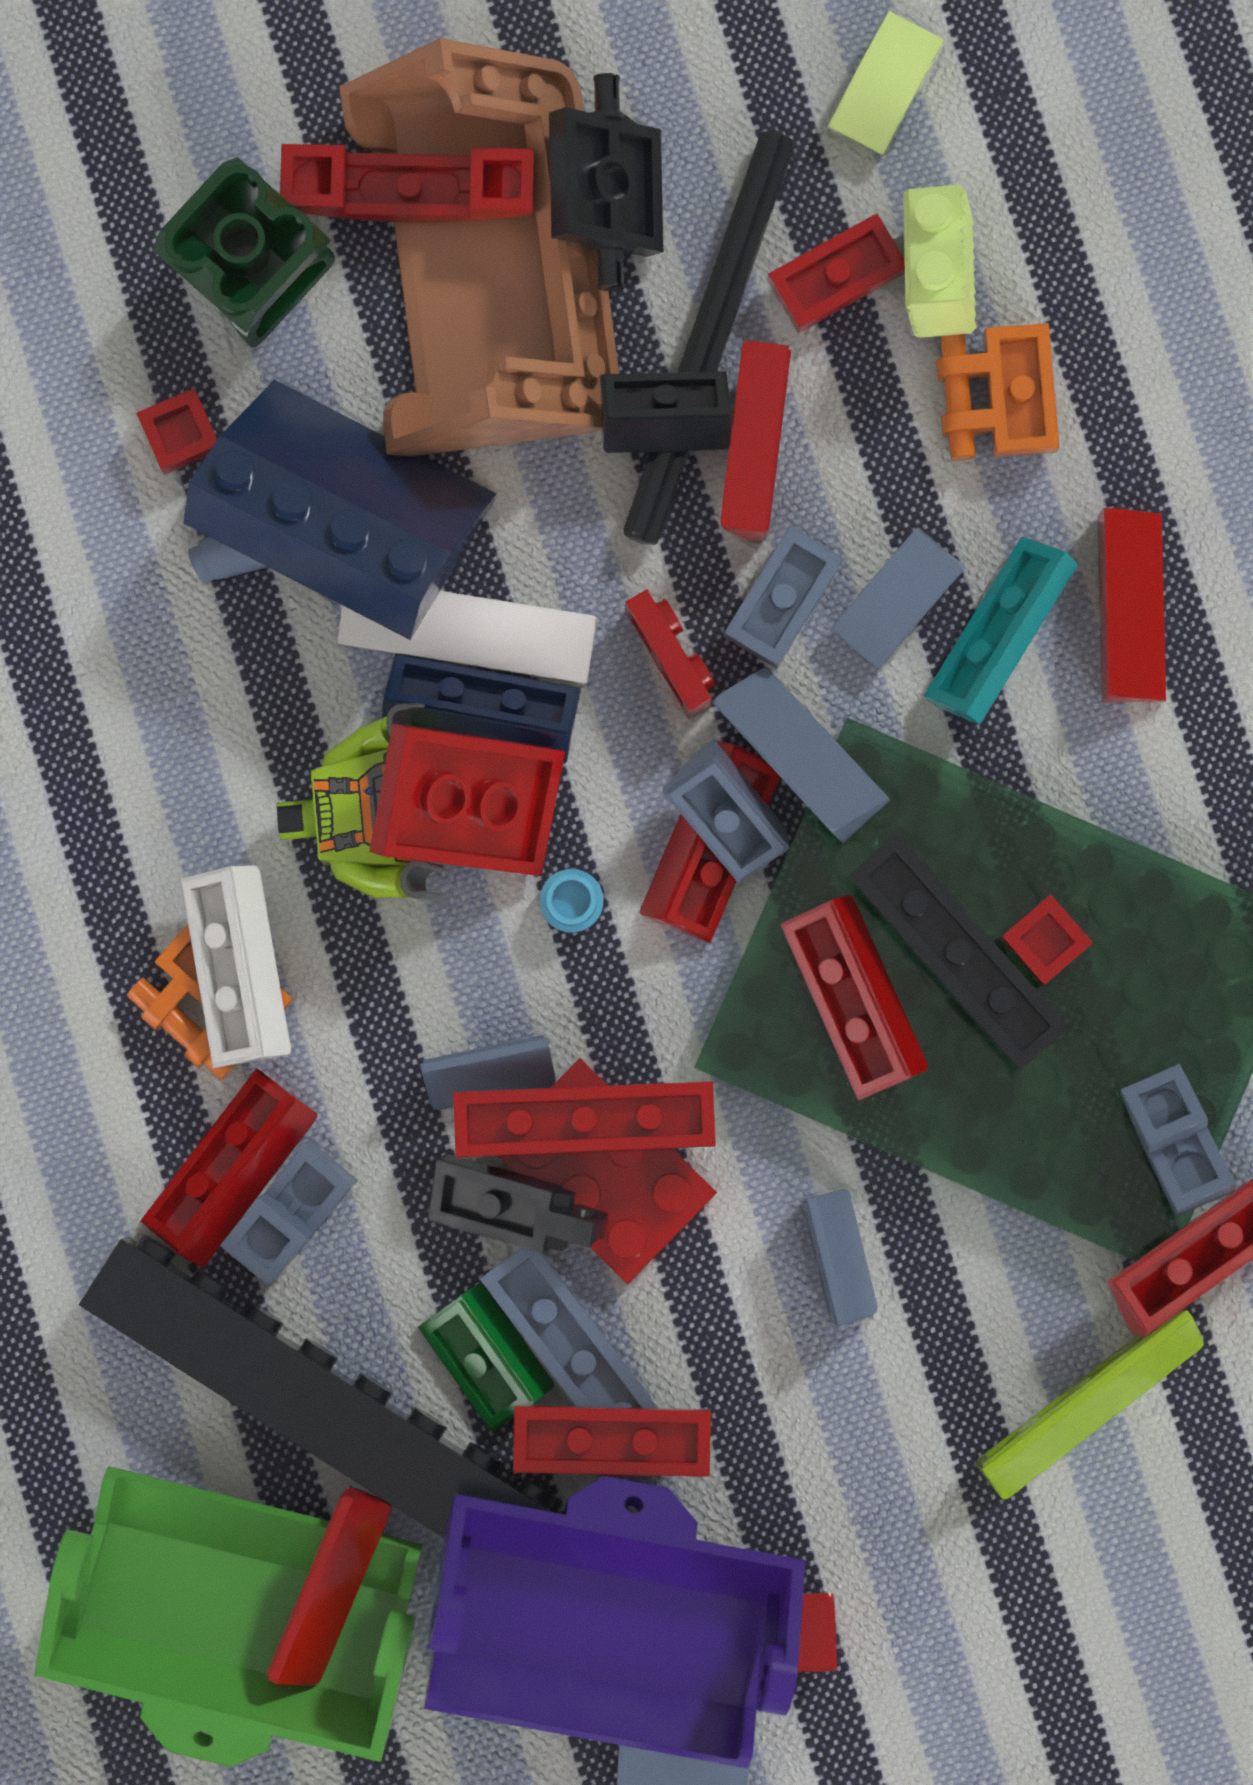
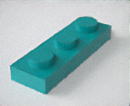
M1021 536L928 687L924 697L937 708L980 725L1069 581L1078 563L1063 550Z

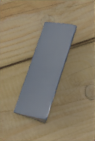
M767 667L762 668L723 691L712 701L717 709L843 844L890 801V798Z

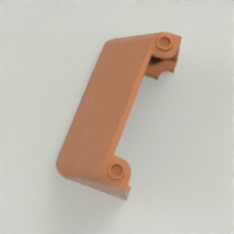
M439 38L339 86L346 129L358 145L370 151L395 154L471 155V148H521L535 150L532 215L466 222H394L416 393L408 392L397 395L386 404L383 412V428L387 455L412 457L574 436L602 430L600 374H619L608 291L597 289L598 253L583 244L551 238L549 113L564 107L584 111L580 86L573 72L565 64L557 60Z

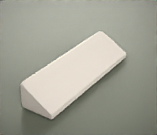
M440 591L411 640L342 605L338 645L587 685L597 617Z

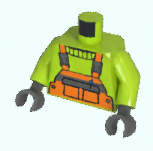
M423 703L395 705L391 708L387 717L358 728L324 755L322 766L311 770L313 799L277 802V823L280 840L316 837L318 857L323 865H330L331 871L337 880L372 898L411 897L434 903L442 899L441 893L427 891L425 883L428 875L433 871L444 872L443 865L425 861L385 857L369 852L392 725L395 723L411 726V717L414 712L425 709Z

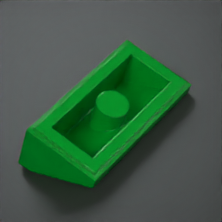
M478 1283L418 1326V1329L491 1432L514 1417L515 1405H532L554 1388V1383L483 1283Z

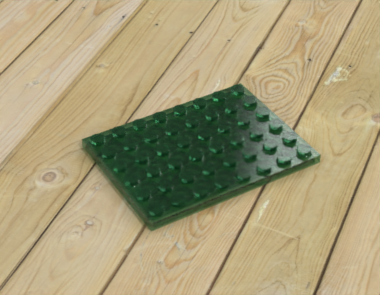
M847 717L836 742L890 798V801L844 844L807 807L694 1069L1135 1262L1187 1225L1195 1209L1180 1216H1175L1135 1130L1121 1096V1089L1180 1063L1208 1118L1207 1128L1220 1151L1253 1073V894ZM898 834L1069 1026L1064 1033L1022 1070L1018 1071L847 879L852 872L894 835ZM847 894H851L856 901L929 1067L925 1072L859 1101L780 925L821 904ZM1051 894L1091 939L1093 944L1046 985L1041 986L1001 941L1000 937Z

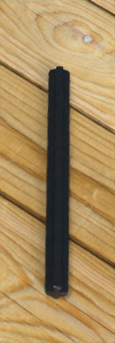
M772 130L763 131L759 135L678 372L717 371L794 150V141L780 132ZM690 451L649 453L623 529L626 537L644 545H656L659 542Z

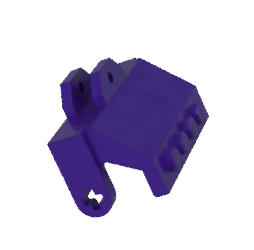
M608 1476L601 1477L569 1497L564 1514L455 1494L444 1530L427 1649L432 1651L424 1709L748 1768L753 1756L757 1710L786 1716L792 1704L798 1673L806 1560L696 1540L698 1522L669 1488ZM625 1506L635 1507L639 1513H631Z

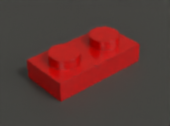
M878 213L768 273L767 281L797 333H800L904 275L905 264L901 252Z
M648 589L625 601L627 617L688 720L710 708L712 698L707 690L716 686L698 653L687 657L675 636L682 633L683 628L667 600L663 599L655 603Z

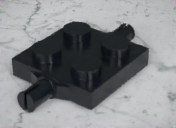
M600 73L593 76L595 111L589 113L564 107L549 113L551 238L583 244L598 253L597 289L619 291L625 288L623 282V253L649 257L664 252L661 129L637 124L627 115L623 114L620 111V76L618 74L614 75V73Z

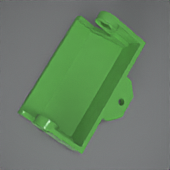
M108 1466L101 1483L96 1517L91 1535L67 1529L61 1540L50 1579L34 1676L142 1702L141 1720L168 1752L228 1767H233L268 1751L273 1736L381 1762L395 1713L416 1616L407 1614L423 1544L382 1534L321 1681L312 1686L276 1684L268 1681L269 1676L266 1674L330 1521Z

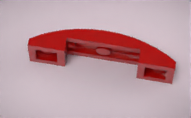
M281 144L280 195L305 214L356 220L466 222L532 215L535 150L521 148H471V155L347 153L345 145Z

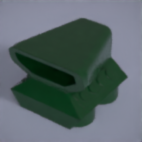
M238 157L223 162L163 226L152 248L158 256L224 313L240 338L252 348L257 347L326 274L335 260L334 253L327 247L332 240L317 228L305 213L296 209L264 181L258 171L246 165Z

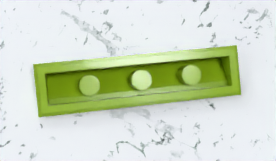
M1182 1309L1148 1335L1132 1338L976 1460L978 1463L975 1465L996 1493L1004 1500L1013 1496L1203 1347L1204 1340L1188 1310Z

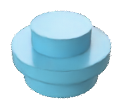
M561 870L553 874L545 882L541 890V911L546 921L557 930L566 933L584 931L591 927L601 915L603 909L601 887L590 874L582 870Z

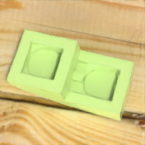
M889 11L857 68L828 127L881 155H885L914 97H917L945 39Z

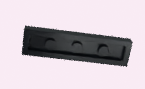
M898 834L894 835L847 877L1018 1071L1028 1065L1069 1028L1064 1020Z

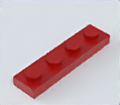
M713 1081L453 1092L456 1158L716 1147Z

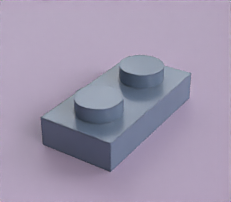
M789 526L725 630L723 637L778 669L841 566L844 558Z

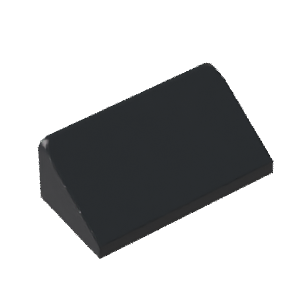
M727 371L600 374L602 440L605 452L724 450L730 446L732 413Z

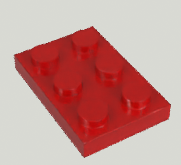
M393 723L369 852L385 857L542 876L565 751L551 747Z
M579 1058L551 1088L608 1085ZM674 1149L497 1156L514 1173L561 1185L562 1189L575 1192L574 1204H582L608 1213L605 1238L594 1242L590 1248L627 1285L717 1193Z

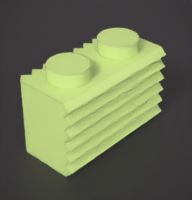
M959 184L908 189L903 192L905 308H907V314H909L913 336L924 338L971 334L977 328L974 308L976 305L974 283L976 281L973 273L975 271L973 262L975 259L973 252L975 246L972 228L974 222L966 189Z

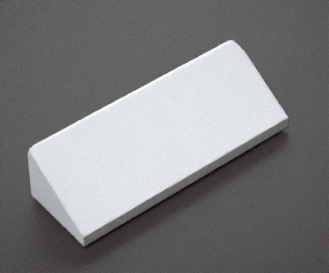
M255 865L229 866L181 878L213 1068L288 1055L291 1053V1046L259 868Z

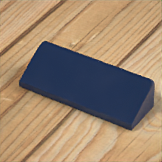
M395 654L383 698L382 718L387 717L391 708L397 704L423 703L425 709L414 712L411 717V726L551 747L565 751L563 764H565L568 760L581 688Z

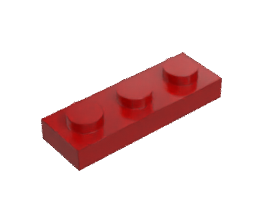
M515 1405L513 1473L710 1477L711 1409Z

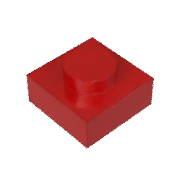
M195 388L137 412V416L164 475L205 458L217 441V437Z
M1051 894L1000 937L1001 941L1041 986L1046 985L1093 944L1091 939Z

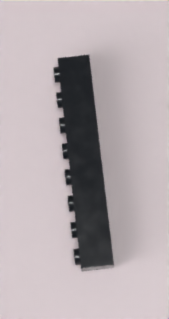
M145 1234L141 1236L138 1242L130 1237L119 1240L79 1303V1306L442 1538L444 1537L445 1526L455 1494L562 1514V1512L552 1506L557 1496L548 1489L525 1476L519 1485L497 1471L502 1461L493 1454L472 1442L468 1443L465 1450L443 1437L448 1427L441 1421L417 1407L413 1409L410 1415L388 1402L393 1392L386 1386L360 1372L356 1380L334 1368L335 1363L339 1359L334 1353L309 1338H305L301 1346L279 1333L284 1325V1322L254 1303H251L247 1311L225 1298L230 1290L227 1285L198 1268L191 1277L171 1264L176 1255L172 1250Z

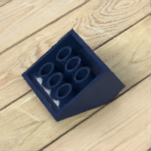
M273 380L219 436L190 480L183 524L411 640L495 501L497 493L423 455L412 457L387 455L384 435Z

